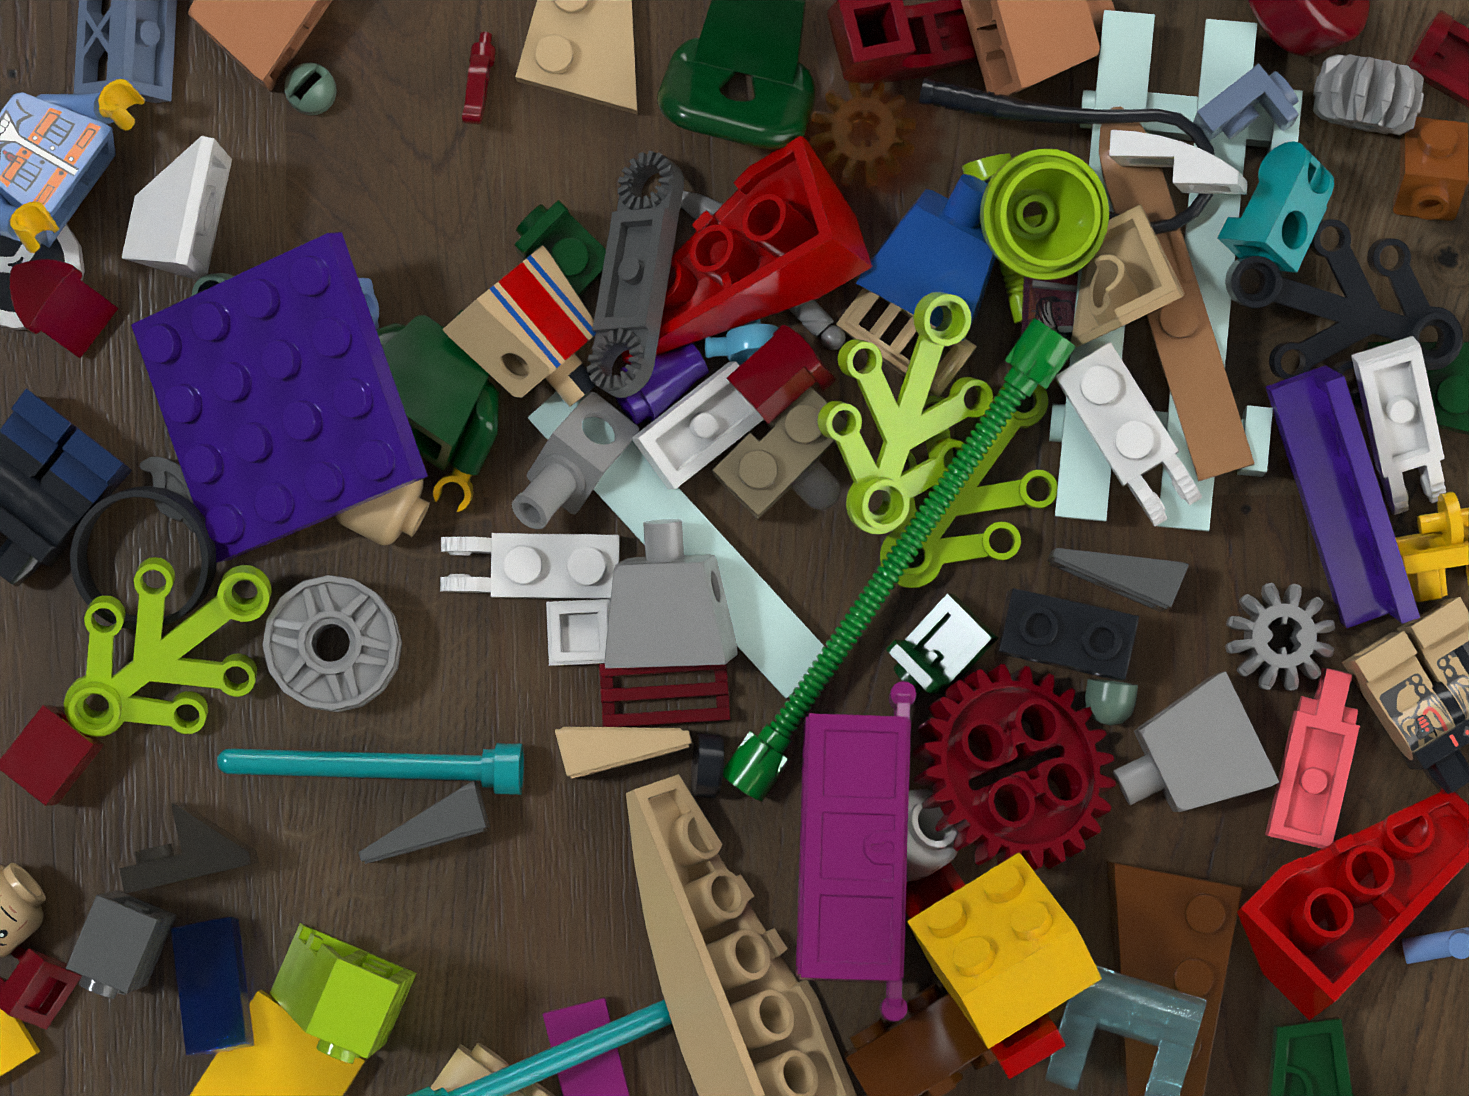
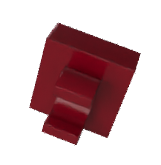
M17 947L10 954L20 962L9 979L0 976V1009L11 1017L47 1030L82 975L66 969L67 963L30 948L26 950Z

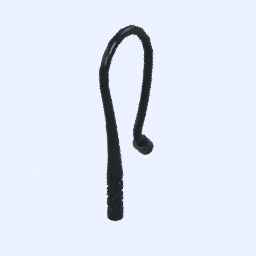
M924 78L921 88L920 104H933L935 107L942 106L945 109L961 110L964 113L980 114L989 118L992 116L994 119L1057 124L1161 122L1175 125L1189 135L1198 148L1215 156L1214 147L1202 129L1183 114L1162 109L1064 107L1025 101L1003 94L997 95L995 92L990 91L987 93L986 91L983 92V90L971 87L968 89L967 87L964 88V86L951 83L948 85L945 84L946 82H935V80ZM991 175L984 181L988 183L993 175ZM1199 193L1192 204L1170 219L1150 222L1155 234L1176 231L1198 217L1213 197V194ZM1109 211V220L1120 214Z

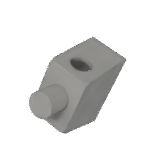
M680 519L643 522L646 557L627 558L616 564L613 571L605 649V668L725 665L737 656L738 652L715 555H684L682 520Z
M1226 671L1208 677L1134 730L1145 755L1113 770L1120 790L1129 805L1162 790L1173 812L1190 810L1271 787L1279 783L1275 771Z

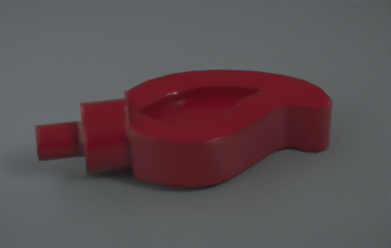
M481 32L479 42L471 46L462 123L481 125L489 88L490 68L494 65L496 48L491 45L492 34L489 32Z

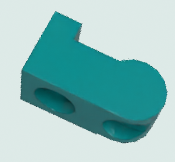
M1292 141L1275 147L1266 155L1258 171L1259 183L1242 217H1228L1217 239L1238 258L1250 255L1262 256L1273 261L1280 271L1298 272L1326 212V205L1334 188V177L1301 143Z

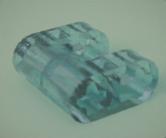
M1096 966L1102 979L1070 998L1067 1002L1059 1029L1066 1046L1052 1054L1045 1081L1077 1091L1095 1030L1098 1028L1158 1047L1144 1096H1179L1207 1000Z

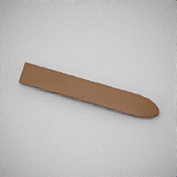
M1120 106V107H1113V108H1111V109H1124V108H1122V107ZM1102 124L1099 136V158L1104 182L1114 212L1122 214L1141 204L1150 222L1170 219L1176 216L1162 167L1119 166L1109 156L1111 130L1147 133L1141 124ZM1181 228L1176 231L1157 234L1156 236L1185 295L1146 314L1199 482L1252 466L1255 463Z

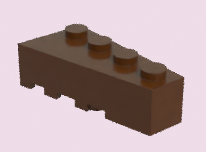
M1107 861L1108 884L1110 886V923L1114 954L1115 1006L1117 1007L1121 1096H1204L1242 888Z

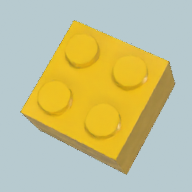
M1020 852L907 921L933 971L988 1049L1102 979L1076 925Z

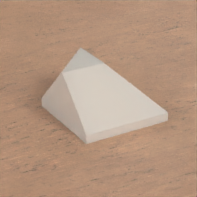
M201 136L135 195L122 259L194 280H198L208 274L232 162L231 157L214 138Z

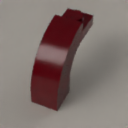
M837 0L827 12L843 79L851 83H885L933 75L939 69L978 61L961 0H938L904 6L903 0Z

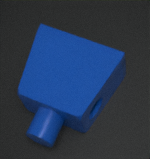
M963 174L960 176L949 199L933 190L925 189L870 260L872 268L861 273L856 284L913 315L919 301L929 293L944 292L962 298L970 309L971 328L979 313L996 260L995 255L991 252L984 239L980 224V205L988 183L975 176ZM940 306L935 307L930 316V324L936 327L943 321V310Z

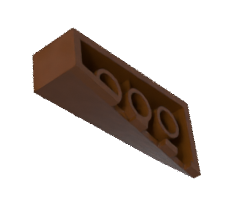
M1101 979L1047 1014L1054 1023L1107 987ZM937 984L927 987L908 999L906 1003L909 1013L901 1020L886 1026L883 1019L878 1018L856 1031L849 1037L854 1047L844 1053L845 1059L867 1096H944L957 1087L956 1084L963 1079L961 1072L972 1066L974 1070H978L997 1061L947 989L941 992Z

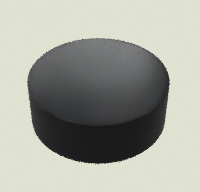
M697 733L692 755L691 794L693 797L715 799L716 796H719L722 786L724 740L717 734Z

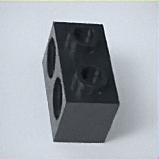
M1012 588L1007 591L998 632L999 639L996 641L994 653L1115 681L1125 680L1139 616Z

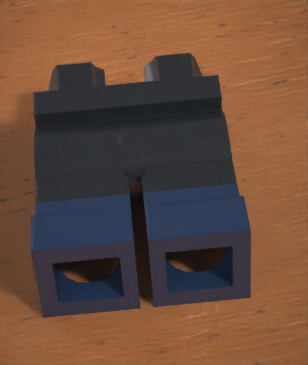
M27 388L12 406L13 413L0 429V532L8 537L0 548V576L16 587L28 579L41 564L51 568L62 555V551L72 542L75 531L86 513L98 502L111 496L132 471V469Z

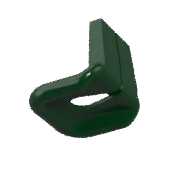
M711 0L700 37L689 39L680 45L672 55L657 95V104L663 116L671 123L685 130L761 149H781L797 137H803L815 101L813 77L809 69L799 62L807 0ZM737 72L751 76L755 98L745 102L734 101L723 96L719 90Z

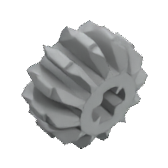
M1336 54L1323 62L1321 72L1316 78L1313 96H1315L1313 112L1320 119L1327 120L1332 124L1346 126V128L1378 132L1386 135L1389 133L1401 135L1414 128L1417 114L1421 112L1424 98L1422 93L1424 77L1407 65L1374 59L1370 56L1360 57L1352 54L1347 56Z
M1274 583L1262 586L1261 595L1264 607L1253 596L1249 594L1242 596L1239 599V603L1242 609L1251 617L1250 620L1240 616L1228 617L1226 626L1230 629L1244 632V640L1231 641L1225 645L1226 652L1228 654H1235L1247 650L1249 657L1240 663L1237 672L1244 677L1253 673L1259 666H1262L1259 676V687L1265 690L1272 688L1278 671L1282 684L1287 691L1298 688L1299 677L1297 668L1308 678L1317 679L1321 675V670L1310 655L1328 658L1332 657L1334 653V647L1317 641V634L1329 633L1335 629L1334 621L1323 620L1314 624L1311 618L1321 610L1324 604L1319 597H1315L1307 601L1301 608L1298 607L1302 595V587L1297 584L1288 586L1282 604L1278 589ZM1273 620L1274 626L1289 624L1293 630L1287 637L1289 644L1292 646L1288 653L1285 647L1271 650L1267 644L1273 637L1272 631L1268 628Z

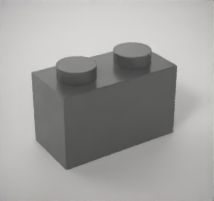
M119 890L98 894L92 904L66 969L82 975L78 983L81 987L115 999L117 993L126 995L129 992L148 986L177 914Z

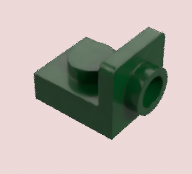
M560 200L556 201L549 209L543 204L538 205L516 228V232L521 236L514 244L517 253L525 260L543 245L579 298L602 276L606 249L570 215L568 208Z

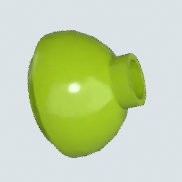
M1057 149L1030 150L1007 161L988 182L980 205L981 230L991 252L1011 271L1032 279H1058L1071 275L1083 268L1100 249L1109 223L1108 199L1097 174L1080 158ZM1033 201L1038 203L1042 211L1041 220L1035 227L1029 226L1023 218L1025 206Z

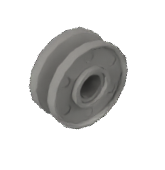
M330 575L302 581L281 596L267 618L263 639V650L268 671L283 692L307 707L331 712H342L363 707L384 692L398 670L402 648L397 619L384 600L376 592L354 579ZM328 628H343L349 636V650L338 661H323L318 655L316 648L317 639L320 634Z

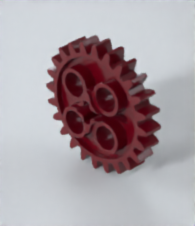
M1000 664L988 672V674L982 669L976 670L965 678V683L958 680L944 690L946 697H941L928 707L934 718H930L921 724L917 730L930 742L915 749L913 757L928 763L929 769L915 776L914 782L932 786L934 793L926 798L921 805L923 809L940 807L944 815L937 822L935 830L940 832L953 826L958 831L953 849L959 851L971 843L976 845L975 864L979 866L993 859L995 855H997V865L1020 852L1033 871L1041 868L1043 864L1048 869L1053 868L1066 861L1065 855L1070 858L1086 848L1084 840L1099 834L1102 830L1094 818L1097 819L1105 815L1112 808L1106 800L1098 796L1116 786V781L1100 774V768L1114 761V755L1097 752L1095 744L1107 735L1106 731L1100 729L1088 731L1085 723L1093 712L1091 707L1083 708L1077 712L1070 707L1075 695V690L1072 687L1057 696L1053 693L1054 675L1048 674L1033 684L1029 666L1022 667L1010 676L1006 665ZM1021 719L1030 724L1034 731L1035 740L1025 733ZM968 738L977 743L981 749L982 761L976 758L970 751ZM1051 748H1056L1060 752L1059 758L1044 761L1026 772H1016L978 790H972L969 787V780L987 776L1002 766H1013ZM1048 777L1055 781L1059 787L1060 799L1053 795L1049 789ZM994 797L1003 802L1007 808L1008 820H1005L997 812Z

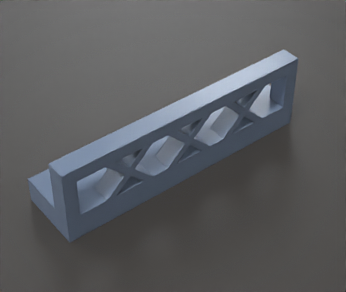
M79 0L74 94L101 93L103 88L116 79H124L129 81L147 102L161 103L171 101L177 0H111V6L104 17L101 14L102 0ZM106 50L108 53L107 79L105 81H97L98 61Z

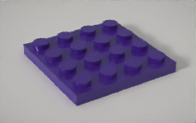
M342 232L326 233L131 324L193 504L205 517V527L209 537L215 543L216 563L241 556L428 477Z

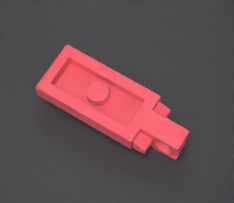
M1322 668L1314 699L1304 696L1300 697L1297 711L1293 712L1278 777L1279 783L1276 785L1265 835L1321 849L1333 843L1360 728L1359 725H1356L1358 709L1345 706L1352 674L1331 668Z

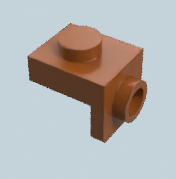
M1416 117L1414 128L1400 135V180L1393 199V213L1426 220L1452 221L1457 216L1469 181L1468 123Z

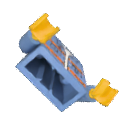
M116 79L107 84L101 93L40 94L34 97L20 92L10 98L0 112L1 236L21 241L29 253H35L40 249L37 240L50 248L116 155L113 130L107 124L115 122L120 129L125 131L130 130L135 124V119L126 109L134 104H144L145 99L129 81Z

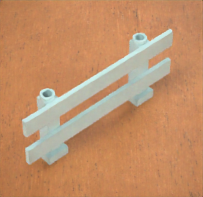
M1104 10L1096 91L1083 90L1081 108L1111 109L1121 106L1124 109H1162L1181 113L1193 122L1199 109L1253 68L1257 23L1206 19L1199 94L1197 97L1148 92L1155 14ZM1294 90L1299 102L1293 105L1299 116L1295 123L1283 132L1259 103L1254 108L1260 116L1232 139H1228L1224 132H1221L1210 141L1214 147L1215 156L1238 170L1243 176L1246 146L1267 147L1268 154L1275 147L1285 142H1298L1303 91ZM1139 122L1148 134L1193 141L1189 135L1175 125L1161 122ZM1080 124V128L1092 129L1089 166L1103 184L1108 199L1109 211L1114 212L1104 182L1099 158V136L1102 124ZM1189 193L1188 207L1199 193ZM1213 194V197L1200 215L1186 224L1185 244L1224 368L1231 297L1226 290L1225 278L1229 267L1235 262V255L1217 237L1228 217H1239L1241 194ZM1083 268L1078 272L1075 312ZM1125 325L1075 348L1070 355L1069 367L1109 342L1112 343L1122 359ZM1170 393L1168 412H1154L1178 448L1179 452L1176 455L1193 479L1202 498L1188 505L1174 489L1172 479L1163 467L1160 500L1165 507L1167 520L1157 525V527L1209 532L1214 477L1198 482ZM1066 397V404L1053 403L1049 441L1062 442L1055 517L1106 522L1111 467ZM1246 406L1241 422L1255 464L1238 469L1237 475L1263 477L1267 472L1273 408Z

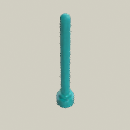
M496 743L495 749H483L482 755L225 749L217 757V766L223 773L243 775L481 781L482 787L494 788L495 794L521 795L524 781L523 744Z
M665 999L447 1092L443 1087L433 1091L428 1086L407 1096L509 1095L672 1024Z

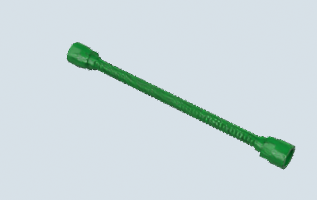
M1032 319L1005 359L1012 366L1004 377L1006 382L1003 384V387L1005 389H1000V396L994 397L995 403H990L989 407L991 409H987L984 412L986 416L980 418L982 423L975 425L977 430L970 432L972 437L966 438L967 444L963 443L961 445L963 450H958L956 453L958 457L952 458L953 464H948V471L942 473L944 478L940 477L938 479L939 485L935 484L933 486L935 491L928 493L930 498L924 499L925 505L919 506L920 512L916 511L914 514L916 518H911V525H906L905 530L907 532L900 534L902 539L898 538L896 540L897 546L893 545L891 547L893 552H888L886 554L888 559L882 560L883 566L877 567L878 573L874 572L872 575L874 579H869V587L864 586V593L858 595L860 600L856 599L854 601L855 607L851 606L849 608L850 613L844 615L846 620H841V627L835 628L837 633H832L830 636L832 641L827 640V647H822V654L819 653L816 656L818 661L814 660L812 662L813 667L807 669L809 674H804V681L800 680L798 682L799 687L793 689L795 694H790V701H785V708H780L779 712L781 715L776 714V721H771L770 724L766 723L759 735L749 731L743 742L734 752L723 769V777L752 798L760 802L764 801L791 761L784 754L792 743L791 737L793 734L791 731L797 730L796 724L800 725L802 723L800 718L806 717L805 711H810V704L813 705L816 702L814 698L820 697L819 691H824V684L830 682L828 677L832 678L834 676L833 670L837 671L839 669L837 664L844 662L842 657L848 656L847 650L851 651L853 649L851 644L857 643L858 639L856 637H861V630H866V623H871L872 619L870 617L876 615L874 610L881 608L879 603L886 601L884 596L888 597L890 595L889 589L893 590L895 588L893 583L899 582L898 576H903V569L906 570L909 567L907 563L913 562L912 555L917 556V548L921 549L923 547L922 542L928 540L926 535L930 536L932 534L931 528L935 529L937 527L935 522L941 521L940 515H945V508H950L951 506L949 502L955 501L956 497L954 494L959 495V487L963 488L965 486L964 481L970 479L968 474L972 475L974 473L973 467L977 468L979 466L977 461L984 459L982 454H987V446L992 447V440H997L998 436L996 434H1000L1003 431L1001 426L1005 427L1007 425L1006 419L1010 420L1012 418L1010 413L1016 412L1015 406L1021 405L1020 399L1024 400L1026 395L1030 397L1038 384L1045 389L1048 388L1076 348L1074 344L1039 320Z

